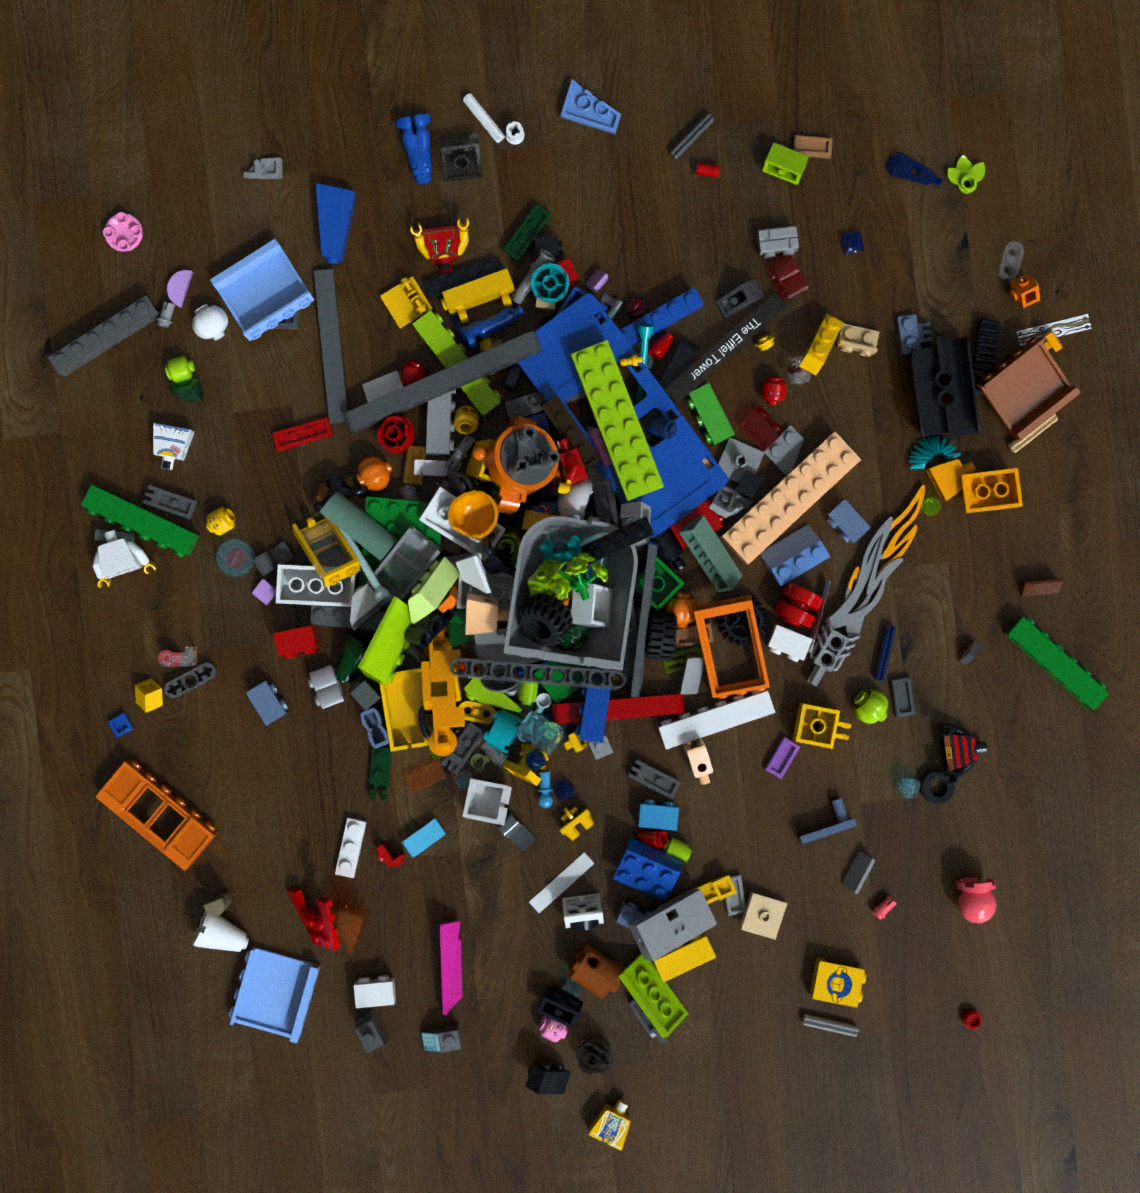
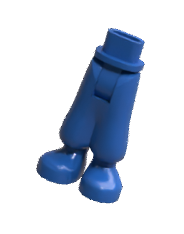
M429 114L413 116L416 133L412 129L411 117L408 116L395 120V126L403 130L402 142L417 185L432 182L430 175L432 174L430 133L425 127L431 122Z
M521 306L504 308L488 318L477 320L468 326L458 328V334L465 348H470V350L476 348V336L486 338L496 331L505 328L513 321H516L517 316L524 313Z

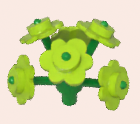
M585 552L579 553L578 557H572V561L567 563L564 571L561 568L566 564V561L562 565L559 562L557 565H553L551 571L553 575L550 579L552 580L557 573L563 576L555 580L554 592L557 599L568 598L570 590L579 592L582 600L589 599L588 584L597 577L606 582L609 578L607 568L603 564L593 563L592 568L595 574L586 580L587 562L595 561V558L590 557V554Z

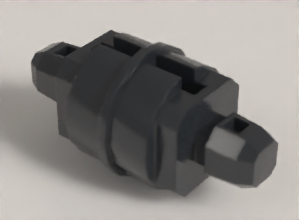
M666 529L657 537L652 538L650 542H657V557L665 565L671 562L672 566L677 571H680L686 566L684 560L679 557L684 551L676 541L677 539Z

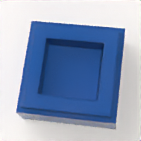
M126 712L107 722L116 738L135 728Z

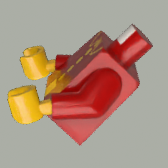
M563 438L556 441L560 451L558 452L560 454L558 464L560 478L555 482H551V485L560 482L558 493L567 494L570 491L571 484L587 479L588 476L577 448L570 447L568 438Z

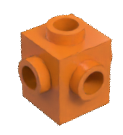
M1028 274L1010 282V297L1013 301H1017L1022 308L1040 301L1039 285Z

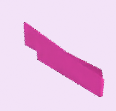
M460 920L441 921L443 1015H446L463 996L461 938H458Z

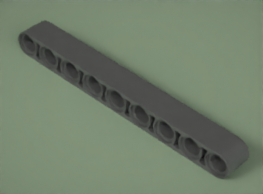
M456 658L450 665L451 673L458 678L609 690L620 689L626 681L624 674L616 670ZM462 663L465 666V670L457 673L453 669L454 665ZM475 665H482L485 669L482 674L474 673L473 668ZM501 666L504 669L503 675L496 676L493 673L494 667ZM518 667L524 671V675L519 678L515 677L512 672ZM535 669H540L543 672L541 679L533 677L532 672ZM554 671L562 673L563 678L560 681L553 679L552 673ZM574 672L580 673L582 681L574 682L572 674ZM599 674L602 678L601 683H593L591 676ZM614 675L619 676L621 684L613 685L611 677Z

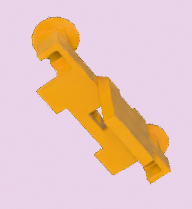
M441 631L426 648H423L424 654L430 659V665L429 661L421 662L424 709L433 711L434 731L428 739L429 749L437 756H447L457 746L456 735L449 727L465 726L464 707H456L455 679L450 668L451 662L454 659L461 658V650H451L450 640L444 636V631ZM461 663L455 664L453 669H462ZM447 681V696L432 697L431 682Z

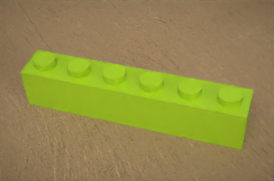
M430 310L413 323L416 331L445 369L467 360L465 348L461 343L456 344L453 340L455 335L449 328L445 329L441 323L444 321L437 312L433 314ZM486 376L460 387L483 418L501 405L500 399L502 398L496 389L491 390L488 386L490 381Z

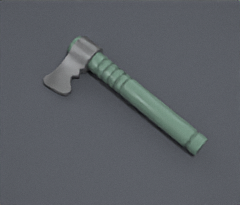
M606 292L603 293L600 302H607L611 308L607 314L613 319L615 314L623 307V302L619 299H613ZM603 318L600 324L602 325L606 320Z

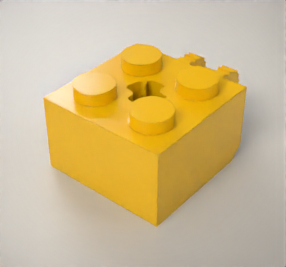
M800 702L792 740L833 749L835 738L849 740L847 734L836 733L837 726L848 729L851 728V724L838 721L839 710ZM815 721L820 724V728H817V730H814L813 727Z

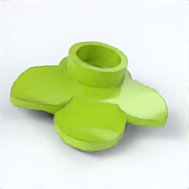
M964 155L958 160L956 168L947 169L948 179L951 183L958 185V189L965 194L972 193L977 187V182L981 181L985 175V165L983 162L973 166ZM964 182H969L970 187H965Z

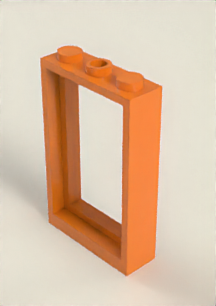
M751 595L694 606V615L712 697L724 699L732 694L744 695L748 691L755 690L760 692L769 688V678ZM746 610L760 678L719 686L704 619Z

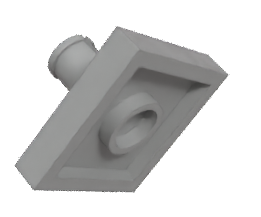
M729 438L718 464L729 480L739 483L746 470L756 474L765 452Z

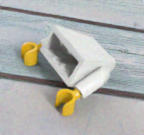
M115 530L104 533L107 543L98 546V551L95 553L92 564L96 577L99 579V588L103 586L102 581L106 582L109 587L111 583L110 578L140 569L142 565H144V572L146 574H149L148 566L156 570L155 563L149 561L143 549L133 541L125 538L118 540Z

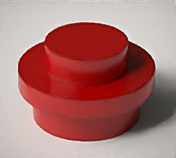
M969 1010L963 1016V1023L969 1029H977L982 1024V1016L976 1010Z

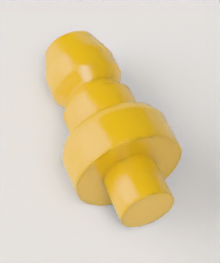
M637 354L620 360L621 366H638L639 362H643L642 356L637 357Z

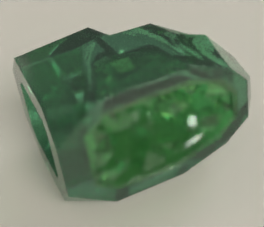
M191 378L179 383L173 382L170 384L169 390L172 396L181 400L197 402L202 401L204 397L203 386L198 379Z

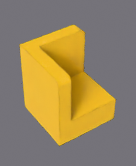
M152 678L135 685L136 703L145 713L163 705L162 688Z

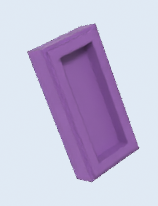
M783 736L764 769L782 779L801 746Z

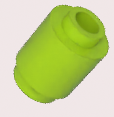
M519 682L517 700H520L523 705H532V702H536L538 684Z
M671 837L662 850L687 862L691 855L692 847H689V844Z

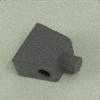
M373 1009L355 1018L354 1029L366 1053L389 1042Z

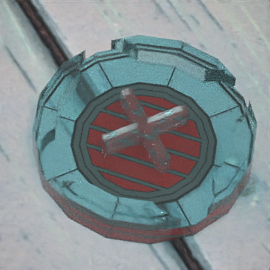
M227 540L221 544L216 554V563L220 571L228 576H243L249 573L254 566L252 561L255 559L254 551L251 545L243 540Z

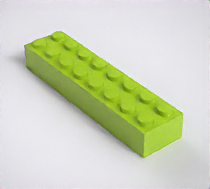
M608 340L572 353L570 355L625 500L629 501L663 488L664 485Z

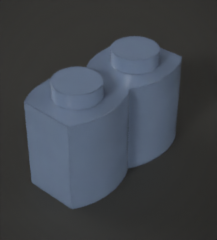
M375 706L361 712V721L368 730V738L371 745L376 749L388 744L387 727L383 724V715L379 708Z

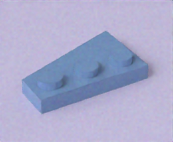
M571 80L561 112V118L616 134L621 114L593 96L590 91L582 88L576 81Z

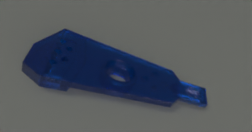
M902 152L891 156L886 165L890 176L906 179L927 186L931 183L941 186L943 181L942 178L935 176L933 170ZM912 169H916L918 171L917 176L912 175Z

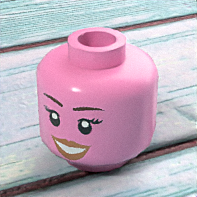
M546 1016L542 1017L538 1026L540 1035L552 1042L564 1039L568 1032L566 1025Z

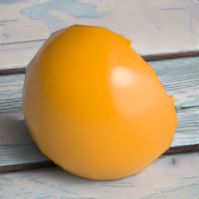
M477 490L465 492L455 498L449 506V525L462 535L473 539H482L495 528L499 512L493 498L485 492Z

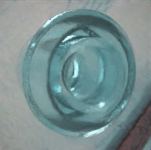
M902 778L896 780L895 786L898 794L902 795V798L910 799L918 794L921 782L919 779Z

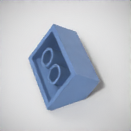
M809 525L804 526L759 554L777 586L784 585L830 558L822 541Z

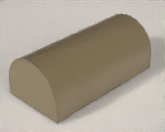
M225 892L209 899L204 904L206 913L210 916H219L231 904L230 893Z

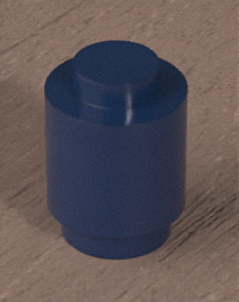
M656 416L649 419L647 430L652 435L671 439L677 432V426L674 420Z

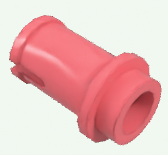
M886 896L877 907H873L872 913L879 920L885 919V915L897 905L894 900L891 901L892 898L890 896Z

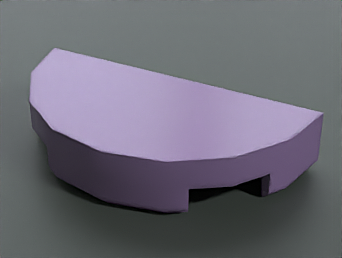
M179 271L171 276L168 282L167 293L169 299L180 308L183 306L193 271Z

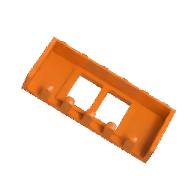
M125 761L100 790L96 798L186 871L218 834L215 830L216 827L209 821L205 822L202 820L199 812L194 809L190 810L185 806L186 802L182 798L173 796L171 794L172 791L166 785L162 784L161 786L156 782L157 778L153 774L144 772L141 769L142 766L137 761ZM149 788L163 800V803L144 824L129 810L146 789ZM169 805L185 819L165 841L150 827Z

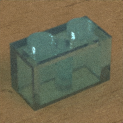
M530 711L518 727V737L546 754L551 755L563 739V729L557 723H551L546 720L542 714Z

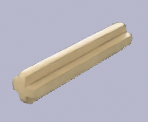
M1056 414L1051 416L1024 439H1014L1009 443V449L1014 453L1018 452L1058 420Z

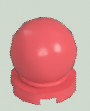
M977 877L961 878L960 881L956 880V889L962 891L958 897L957 906L960 914L967 921L979 924L990 920L995 914L997 903L995 896L991 892V890L996 888L995 879L986 878V881H978Z

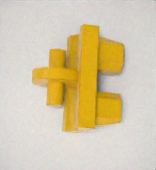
M576 806L571 810L567 807L563 808L566 814L561 817V820L563 822L569 818L571 820L559 829L562 835L565 834L572 841L580 835L574 827L581 822L586 830L594 825L587 807L576 816L574 814L579 811Z

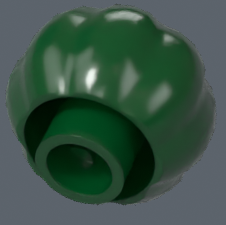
M572 623L561 642L556 646L563 651L571 650L572 653L586 646L584 642L589 637L588 626Z

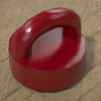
M638 297L631 298L626 305L627 313L632 317L641 316L645 311L644 301Z

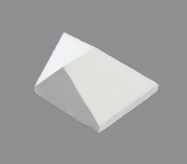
M479 553L455 562L464 582L487 594L491 593L492 587Z

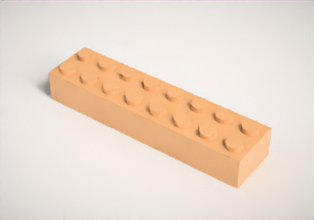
M833 432L720 538L745 565H749L861 459L836 432Z

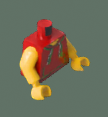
M459 217L458 225L422 230L421 224L418 222L419 229L413 230L410 225V231L414 235L417 249L426 259H431L432 263H440L441 273L451 272V261L459 260V255H462L469 242L468 217L467 223H461Z

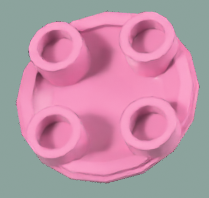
M120 212L108 220L103 230V235L112 248L117 251L127 252L140 244L143 230L137 218Z

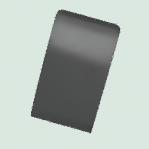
M283 541L252 561L262 577L278 569V564L284 565L293 559L294 556Z
M512 813L506 816L504 826H496L522 852L536 839Z

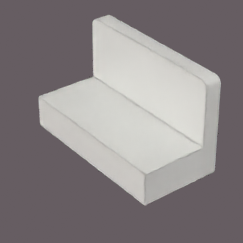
M398 371L362 385L368 403L404 387L400 381Z

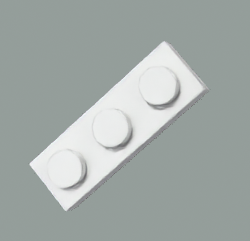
M347 818L335 871L336 875L350 878L355 877L367 821Z

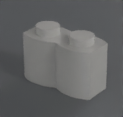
M333 665L309 673L308 682L311 688H315L317 695L314 698L318 707L321 706L322 709L346 701L339 680H337Z

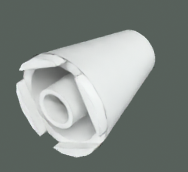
M206 911L204 912L199 928L195 932L192 945L201 948L235 952L246 949L249 938H246L247 933L220 915L210 916Z

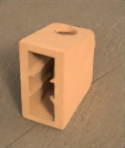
M467 593L465 635L497 631V621H508L510 610L498 609V599Z
M699 738L684 743L683 747L694 777L699 778L701 785L710 783L712 781L710 773L713 772V768L703 740Z

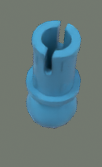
M550 771L538 772L541 779L538 789L541 795L538 798V803L542 808H548L553 803V798L549 794V791H553L550 785Z

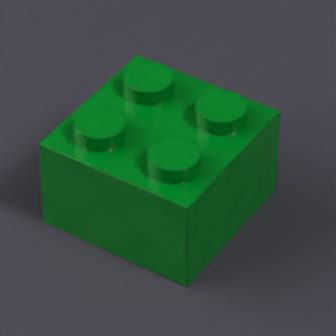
M658 557L656 558L651 606L656 611L685 584ZM646 567L636 577L634 590L641 597H643Z

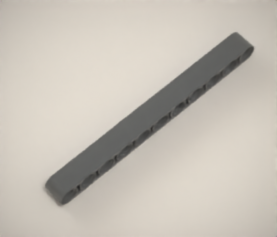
M535 331L526 333L350 410L344 414L345 420L351 433L359 432L384 421L389 416L403 413L536 355L543 349Z

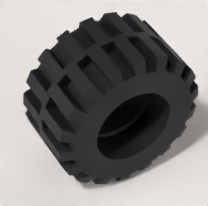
M538 593L528 600L519 613L518 625L521 626L522 632L532 641L550 647L551 645L556 646L561 642L571 627L573 618L571 617V612L568 611V607L562 601L557 600L554 596Z
M651 611L645 650L647 659L671 661L673 658L677 635V616L675 613Z

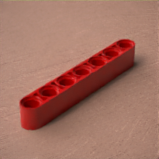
M683 694L609 700L606 721L685 714ZM584 702L552 705L553 725L581 723L582 716L578 715L580 704L584 705Z

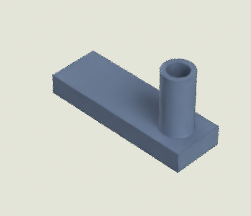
M842 798L831 802L839 824L798 837L800 844H805L857 826L855 818L849 819Z

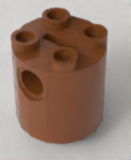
M585 944L583 949L578 951L574 958L576 962L566 972V975L571 980L600 999H603L609 991L615 993L622 982L618 977L622 966L588 944Z

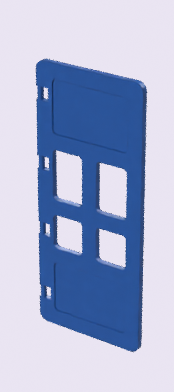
M592 294L583 295L535 331L543 350L517 363L546 401L558 395L601 458L594 466L604 480L611 479L613 492L622 504L642 501L651 507L650 525L654 535L650 536V538L657 537L727 484L728 477L713 458L643 362H639L638 365L642 370L636 373L631 365L626 366L646 392V397L633 406L638 420L654 408H657L664 418L670 419L666 412L672 409L678 417L675 420L677 432L671 439H664L654 447L649 446L664 487L626 501L613 467L601 452L604 443L600 432L590 437L567 407L566 401L583 389L570 357L572 353L606 340L609 342L616 363L620 362L622 358L632 357L633 354L637 353ZM599 312L606 320L602 325L595 317ZM706 457L713 464V467L709 470L702 462Z

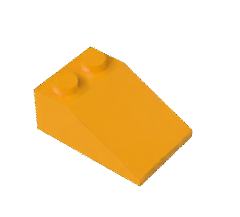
M1018 468L961 475L965 513L1023 506Z

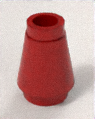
M665 331L664 334L648 345V354L655 360L663 358L674 337Z
M662 829L640 831L638 840L647 845L661 848L666 846L668 835Z

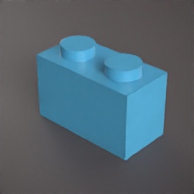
M644 799V802L639 804L637 825L644 828L677 831L679 807L675 805V802L671 801L657 804L656 800Z

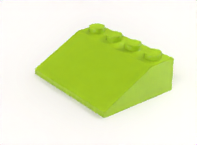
M395 596L358 666L366 677L385 686L393 682L396 676L394 671L397 665L400 666L405 658L403 653L406 648L409 649L412 645L405 640L406 630L412 624L409 606Z

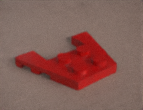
M291 887L286 890L309 933L312 943L332 951L340 948L337 928H333L332 923L335 915L333 912H330V907L333 906L332 900L323 896L316 900L320 910L318 911L307 906L301 889Z

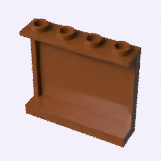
M1043 337L1030 338L1022 349L1015 350L1008 360L997 364L993 372L983 375L981 381L976 384L1013 439H1024L1081 393L1078 387L1071 386L1043 344L1046 340Z

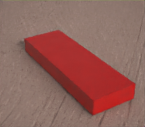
M328 417L273 432L272 435L279 452L333 436Z

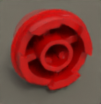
M393 415L385 418L380 428L378 427L377 439L386 451L400 453L411 447L415 440V431L411 422L406 417Z

